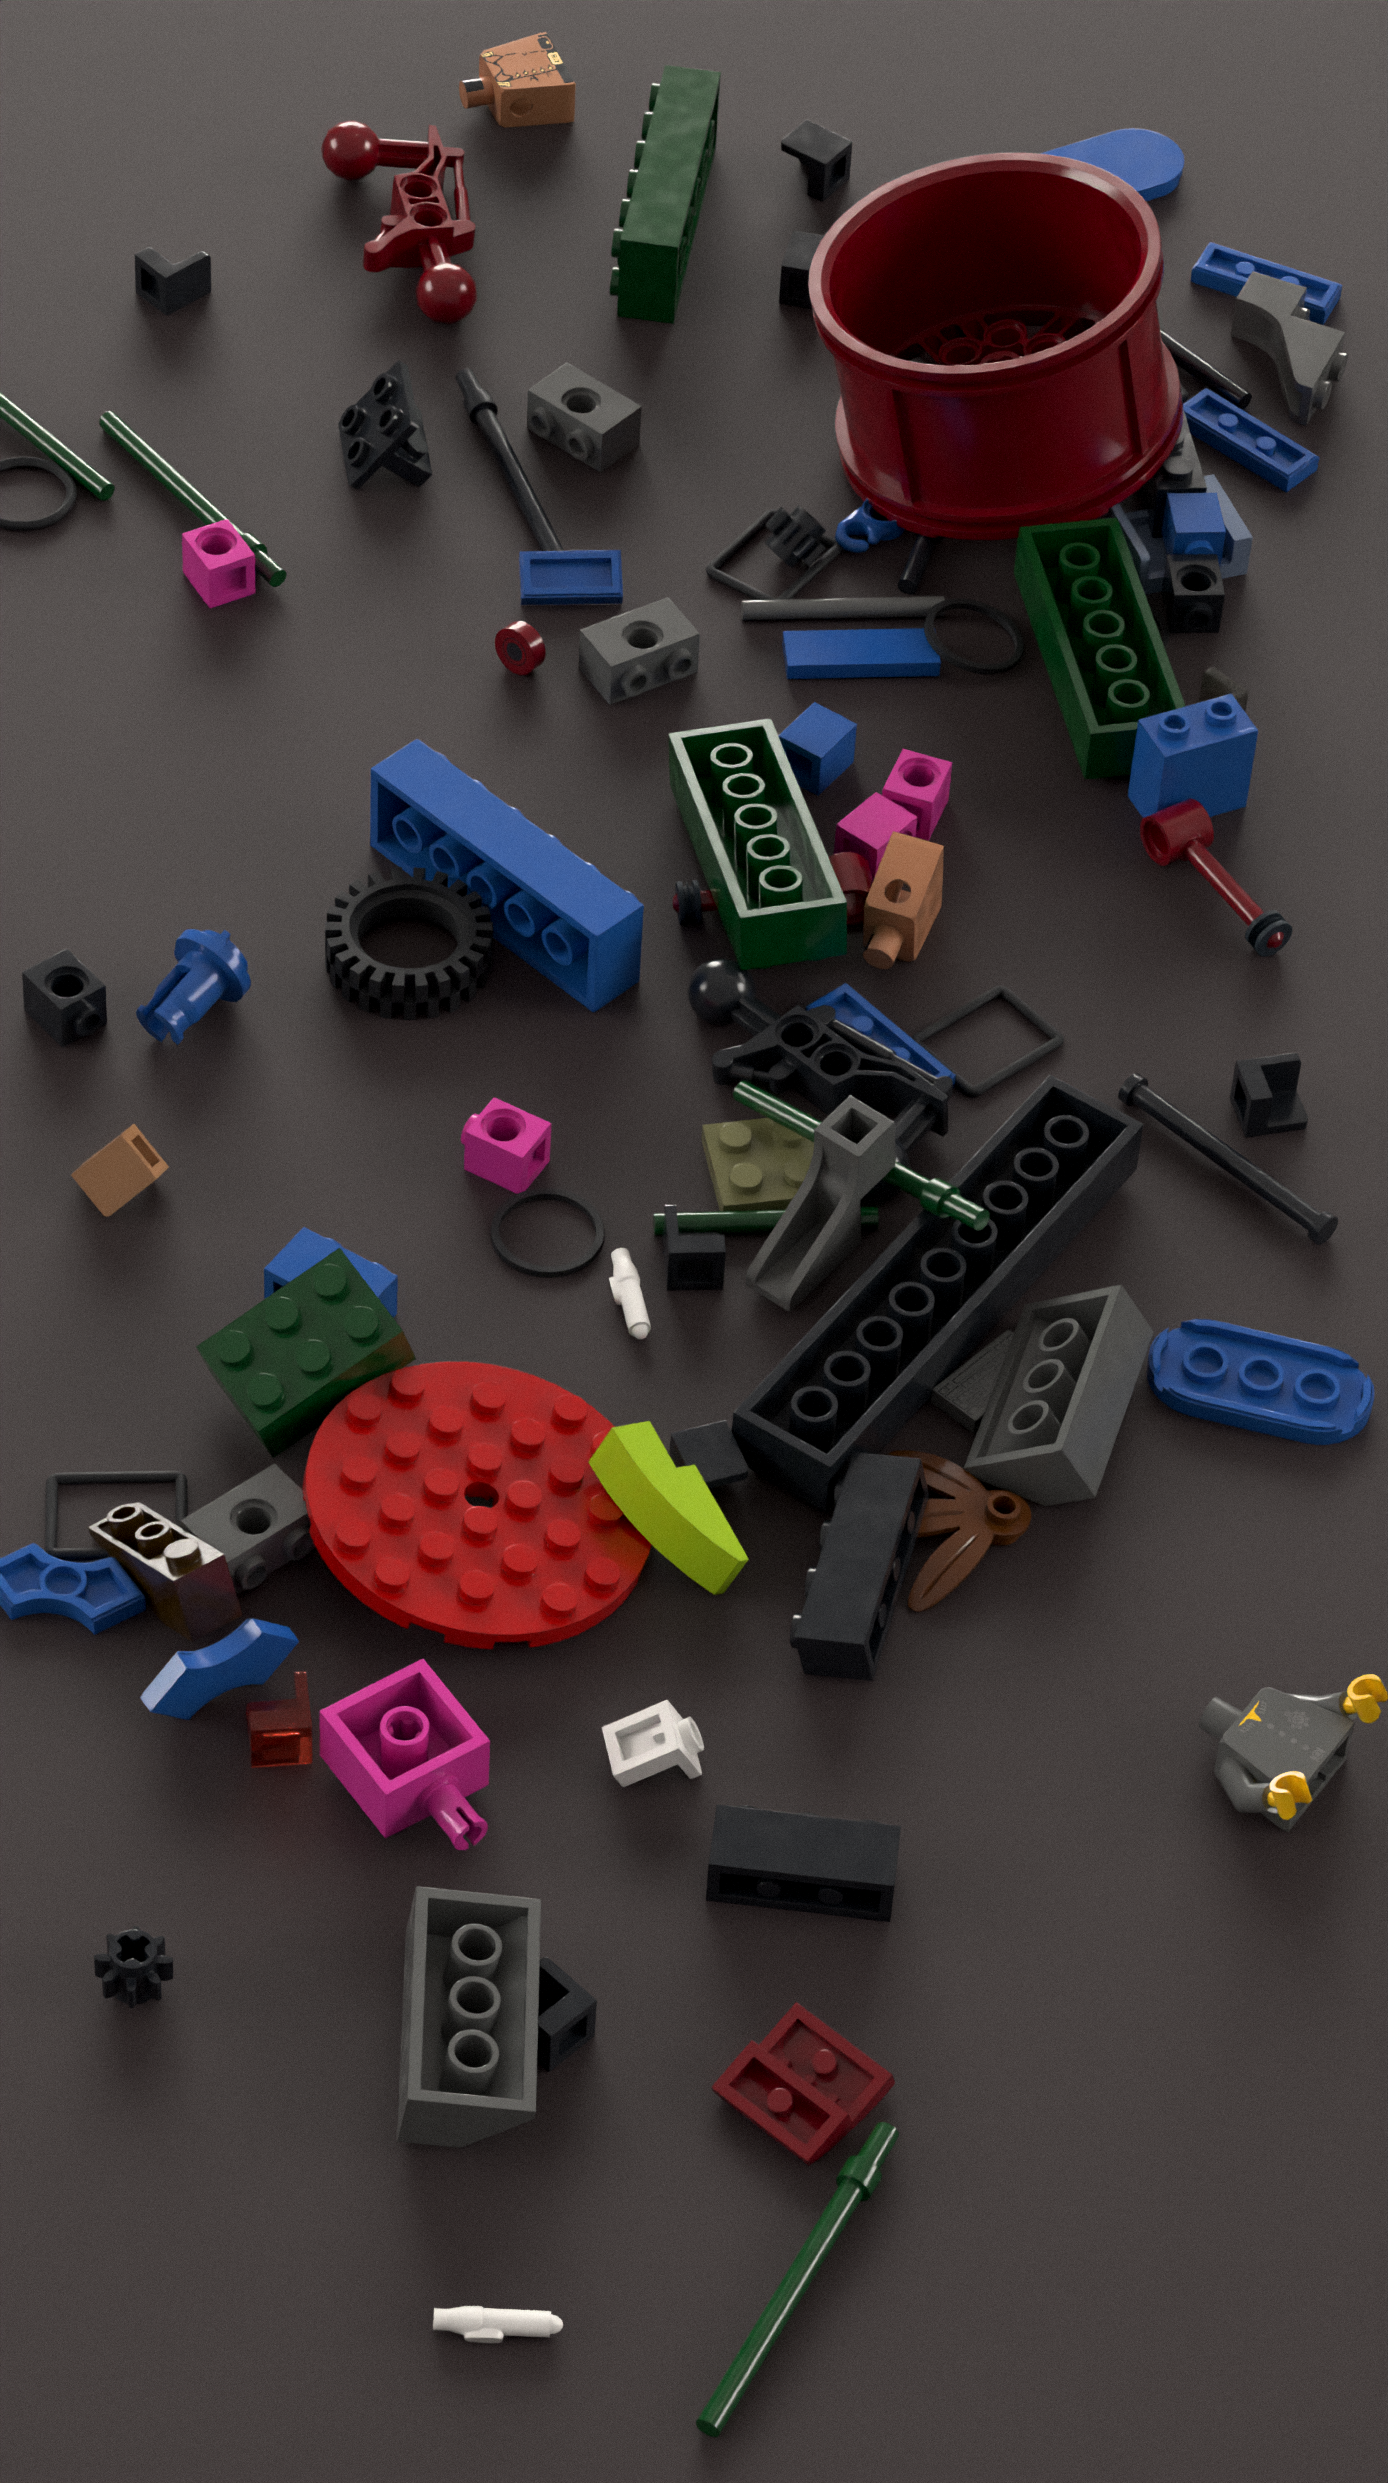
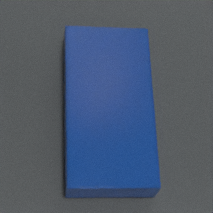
M621 550L519 552L521 605L622 604Z

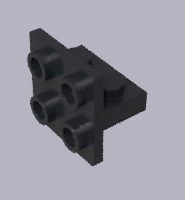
M398 360L386 373L380 374L375 379L371 389L355 405L349 406L344 411L338 423L348 485L357 490L381 466L419 487L433 475L422 413L414 401L408 365Z

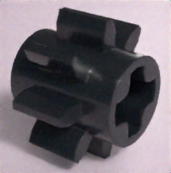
M800 505L791 514L783 507H780L765 524L767 529L773 533L766 540L765 544L791 568L800 559L811 566L826 549L825 545L818 539L827 530Z
M134 1926L133 1929L125 1930L116 1936L110 1933L106 1935L107 1954L100 1953L94 1955L95 1976L102 1978L103 1997L107 1999L115 1996L119 2001L128 2004L129 2008H134L135 2005L145 2003L151 1998L157 2001L162 1999L161 1980L168 1981L174 1978L173 1958L165 1956V1937L161 1935L153 1938L149 1933L140 1930L139 1926Z

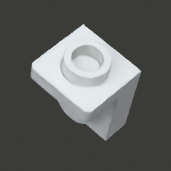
M668 1700L602 1727L612 1773L622 1787H626L675 1765H679L690 1779L702 1775L697 1755L698 1752L704 1750L700 1731L691 1717L683 1719Z

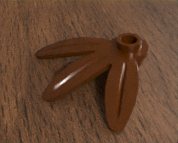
M895 1450L887 1455L920 1458L928 1490L948 1498L928 1499L917 1538L957 1531L932 1553L912 1586L908 1597V1606L913 1611L923 1612L954 1591L976 1568L991 1544L1009 1545L1017 1541L1030 1525L1031 1510L1026 1501L1015 1493L1006 1490L987 1491L982 1483L972 1474L948 1459L920 1451Z

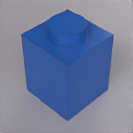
M1167 493L1162 525L1166 555L1217 554L1220 567L1226 530L1217 493Z
M816 702L811 704L778 737L798 785L819 796L854 762L857 724Z

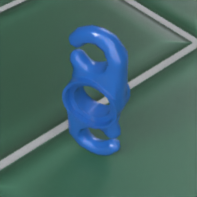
M866 499L860 508L838 523L835 540L844 550L860 553L866 552L869 544L876 545L880 540H891L899 537L906 529L897 526L896 520L880 521L872 518L875 515H880V513L876 512L869 504V500ZM851 535H862V536H866L867 539H868V542L865 541V540H855V539H851V538L848 537V536H851Z

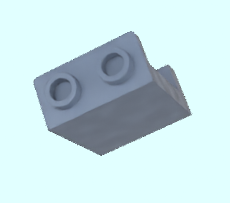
M1215 475L1204 476L1207 486L1206 493H1217L1226 530L1220 566L1221 577L1224 579L1247 574L1253 537ZM1118 503L1109 508L1108 513L1096 518V520L1118 518L1144 593L1162 591L1167 557L1163 538H1152L1148 525L1149 515L1147 509L1124 513Z

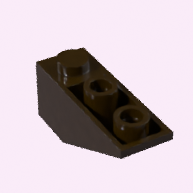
M140 1502L120 1505L112 1509L107 1514V1518L88 1527L93 1539L101 1548L106 1549L110 1557L116 1558L143 1593L146 1603L163 1624L191 1642L243 1615L225 1555Z

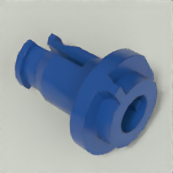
M187 929L176 940L174 955L178 961L177 965L157 986L146 1006L141 1004L136 1010L140 1024L158 1041L162 1042L170 1032L171 1039L178 1045L184 1038V1031L199 1022L219 998L228 1002H237L250 989L251 980L247 972V961L242 952L230 941L231 934L228 931L224 930L219 934L211 930Z

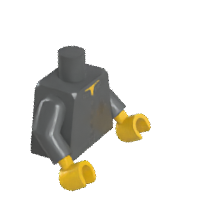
M1373 1674L1356 1678L1351 1682L1346 1691L1323 1696L1290 1694L1271 1687L1262 1688L1243 1711L1218 1697H1214L1200 1718L1199 1728L1220 1740L1214 1773L1235 1809L1240 1813H1261L1288 1833L1346 1761L1355 1722L1352 1720L1358 1715L1364 1723L1370 1724L1375 1722L1381 1713L1377 1702L1387 1701L1388 1693L1381 1679Z

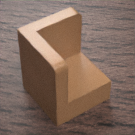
M132 1124L85 1161L71 1176L104 1216L109 1217L159 1178L169 1166L136 1125Z

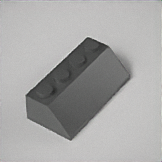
M1122 1284L1025 1304L964 1470L980 1481L1010 1491L1044 1506L1073 1501L1078 1502L1096 1497L1154 1333ZM1038 1350L1045 1355L1047 1360L1040 1362L1030 1370Z
M416 1886L405 1939L397 2142L462 2148L535 2118L541 1899Z

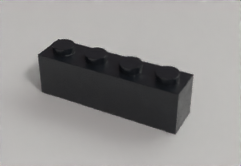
M853 1452L846 1475L840 1474L838 1476L834 1491L836 1508L832 1520H825L820 1532L821 1555L817 1566H810L806 1575V1602L802 1613H795L791 1622L790 1644L792 1648L798 1649L804 1674L873 1681L929 1499L928 1487L920 1458Z

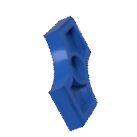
M32 1543L0 1558V1605L11 1620L30 1614H58L80 1622L95 1635L146 1610L145 1596L115 1557L111 1556L87 1563L69 1562L49 1555L36 1543Z
M247 1618L234 1632L211 1646L196 1651H177L142 1693L140 1698L152 1713L190 1720L205 1704L224 1692L244 1685H263L299 1643V1640L287 1626Z

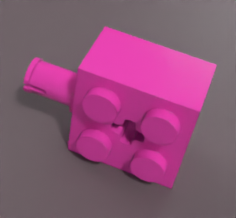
M424 1659L320 1710L321 1758L385 1839L430 1815L450 1838L452 1845L458 1850H466L469 1847V1844L463 1838L464 1834L473 1846L485 1836L488 1830L487 1822L477 1814L465 1797L489 1785L490 1740Z

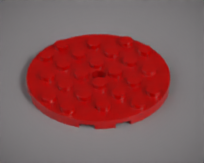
M446 1361L405 1367L381 1375L351 1392L334 1407L317 1431L309 1451L303 1479V1501L306 1502L307 1513L311 1522L309 1530L311 1538L326 1565L345 1588L381 1616L406 1629L410 1627L411 1623H414L423 1628L445 1634L443 1641L445 1643L493 1650L495 1642L527 1641L529 1648L556 1643L576 1636L607 1618L627 1599L638 1583L652 1545L613 1501L588 1463L614 1425L581 1397L547 1380L512 1368L476 1362ZM467 1494L468 1497H481L486 1500L492 1497L493 1507L472 1506L465 1499V1495Z

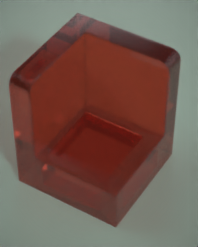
M306 1671L294 1672V1699L250 1702L246 1705L251 1768L312 1763V1720Z

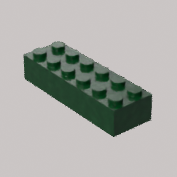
M665 65L661 82L652 83L649 111H645L643 118L642 140L637 141L634 169H630L628 176L627 198L631 199H622L619 227L623 229L615 228L612 240L611 257L617 258V265L619 267L614 266L612 269L610 296H618L617 316L674 324L716 152L721 72Z
M1118 518L1019 527L1014 575L1084 780L1131 775L1138 720L1185 707V703Z
M771 718L668 733L670 787L740 969H766L774 965L807 960L819 961L827 957L846 955L847 901Z

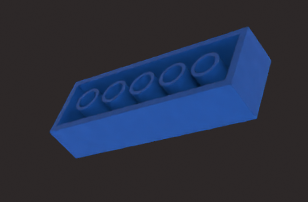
M419 739L409 743L371 768L370 846L398 867H402V870L412 877L414 867L426 868L425 880L428 881L433 880L437 871L448 874V888L457 879L466 883L467 895L476 891L482 897V907L488 906L491 922H493V938L593 1013L640 981L644 905L639 902L634 894L620 888L601 874L593 864L579 858L563 846L555 836L545 833L526 819L518 809L507 805L488 791L480 781L469 777L450 763L443 754L435 752Z

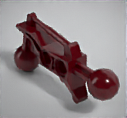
M354 120L339 122L328 130L324 138L321 152L327 169L336 177L349 181L363 179L372 173L376 166L416 169L414 172L394 175L390 215L382 217L380 234L375 237L374 241H369L364 245L363 268L369 272H381L390 267H423L424 273L421 275L416 287L417 304L423 313L433 322L452 324L464 319L472 312L477 301V289L474 279L460 265L451 263V256L469 251L474 246L476 226L470 220L468 191L464 185V150L461 148L443 147L435 125H428L427 142L378 139L376 133L367 124ZM446 167H451L454 170L456 220L451 219L443 196Z

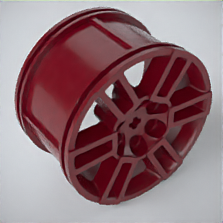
M1023 152L975 155L934 164L897 178L858 201L830 227L821 240L810 266L808 281L810 301L818 334L826 348L833 354L841 396L836 410L835 431L841 465L853 490L863 501L868 499L869 504L876 512L888 518L889 521L896 520L897 526L932 538L941 536L966 540L1018 538L1019 527L1096 519L1108 513L1109 508L1120 503L1141 488L1164 464L1181 433L1183 402L1177 366L1172 354L1163 343L1160 332L1156 300L1164 277V258L1159 226L1150 206L1132 186L1102 168L1061 156ZM1026 326H1043L1032 338L1028 339ZM920 357L926 364L912 362L911 360Z

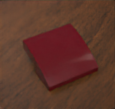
M796 2002L759 2045L753 2040L750 2041L712 2085L711 2089L716 2095L810 2166L832 2149L862 2121L895 2085V2081L890 2072Z

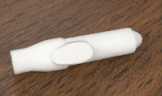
M618 1248L611 1253L613 1277H610L609 1281L616 1305H622L629 1334L639 1340L644 1339L651 1330V1325L640 1287V1277L631 1261L628 1249Z
M461 2306L451 2309L434 2308L433 2330L461 2334L469 2342L501 2343L504 2336L550 2338V2334H555L563 2328V2321L558 2316L551 2315V2311L483 2308L482 2306Z

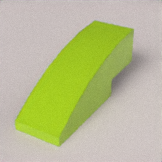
M650 1421L612 1427L588 1462L607 1493L639 1532L677 1568L713 1595L724 1594L749 1559L696 1465L676 1468Z

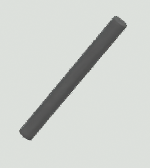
M944 596L742 600L741 617L742 621L927 617L930 609L945 599ZM945 611L942 612V613H940V614L937 615V616H944V615H945Z

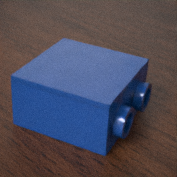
M1232 694L1139 719L1128 789L1129 799L1143 818L1190 798L1201 803L1209 817L1246 807L1258 729Z

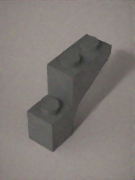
M1252 271L1236 298L1231 336L1259 347L1273 359L1277 367L1289 418L1298 424L1307 426L1315 410H1323L1331 393L1332 381L1340 382L1348 362V354L1342 352L1345 332L1308 321L1310 309L1304 308L1306 287Z
M850 1095L814 1129V1151L806 1177L749 1266L746 1274L747 1286L788 1312H791L862 1243L860 1200L896 1165L894 1121Z

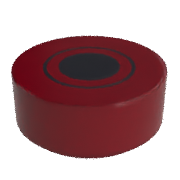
M514 621L496 634L495 649L504 666L511 672L518 675H526L543 664L546 656L543 639L537 630L528 623Z

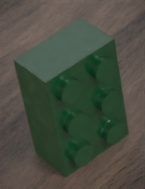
M340 1247L196 1346L213 1378L272 1458L322 1425L324 1419L334 1407L351 1392L381 1375L404 1368L416 1359L403 1330Z

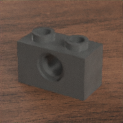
M567 362L528 389L527 428L571 454L574 458L602 472L640 445L642 406Z
M667 597L580 629L578 668L608 704L611 705L698 672L700 633L672 600Z
M275 1463L181 1520L182 1529L225 1555L236 1594L244 1589L250 1590L257 1587L265 1580L268 1574L291 1560L302 1559L315 1546L309 1532L311 1522L307 1513L306 1502L303 1501V1490Z

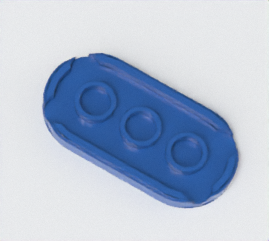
M1135 128L1112 131L1040 153L1066 157L1102 168L1132 186L1145 201L1171 193L1179 184L1185 161L1182 150L1170 138L1154 131Z
M1192 1319L1181 1322V1328L1168 1332V1327L1159 1333L1149 1350L1146 1373L1152 1391L1165 1405L1188 1416L1302 1443L1329 1445L1343 1442L1358 1434L1365 1427L1371 1415L1375 1394L1374 1385L1369 1375L1367 1374L1366 1379L1364 1373L1358 1369L1359 1363L1350 1355L1335 1348L1221 1321Z

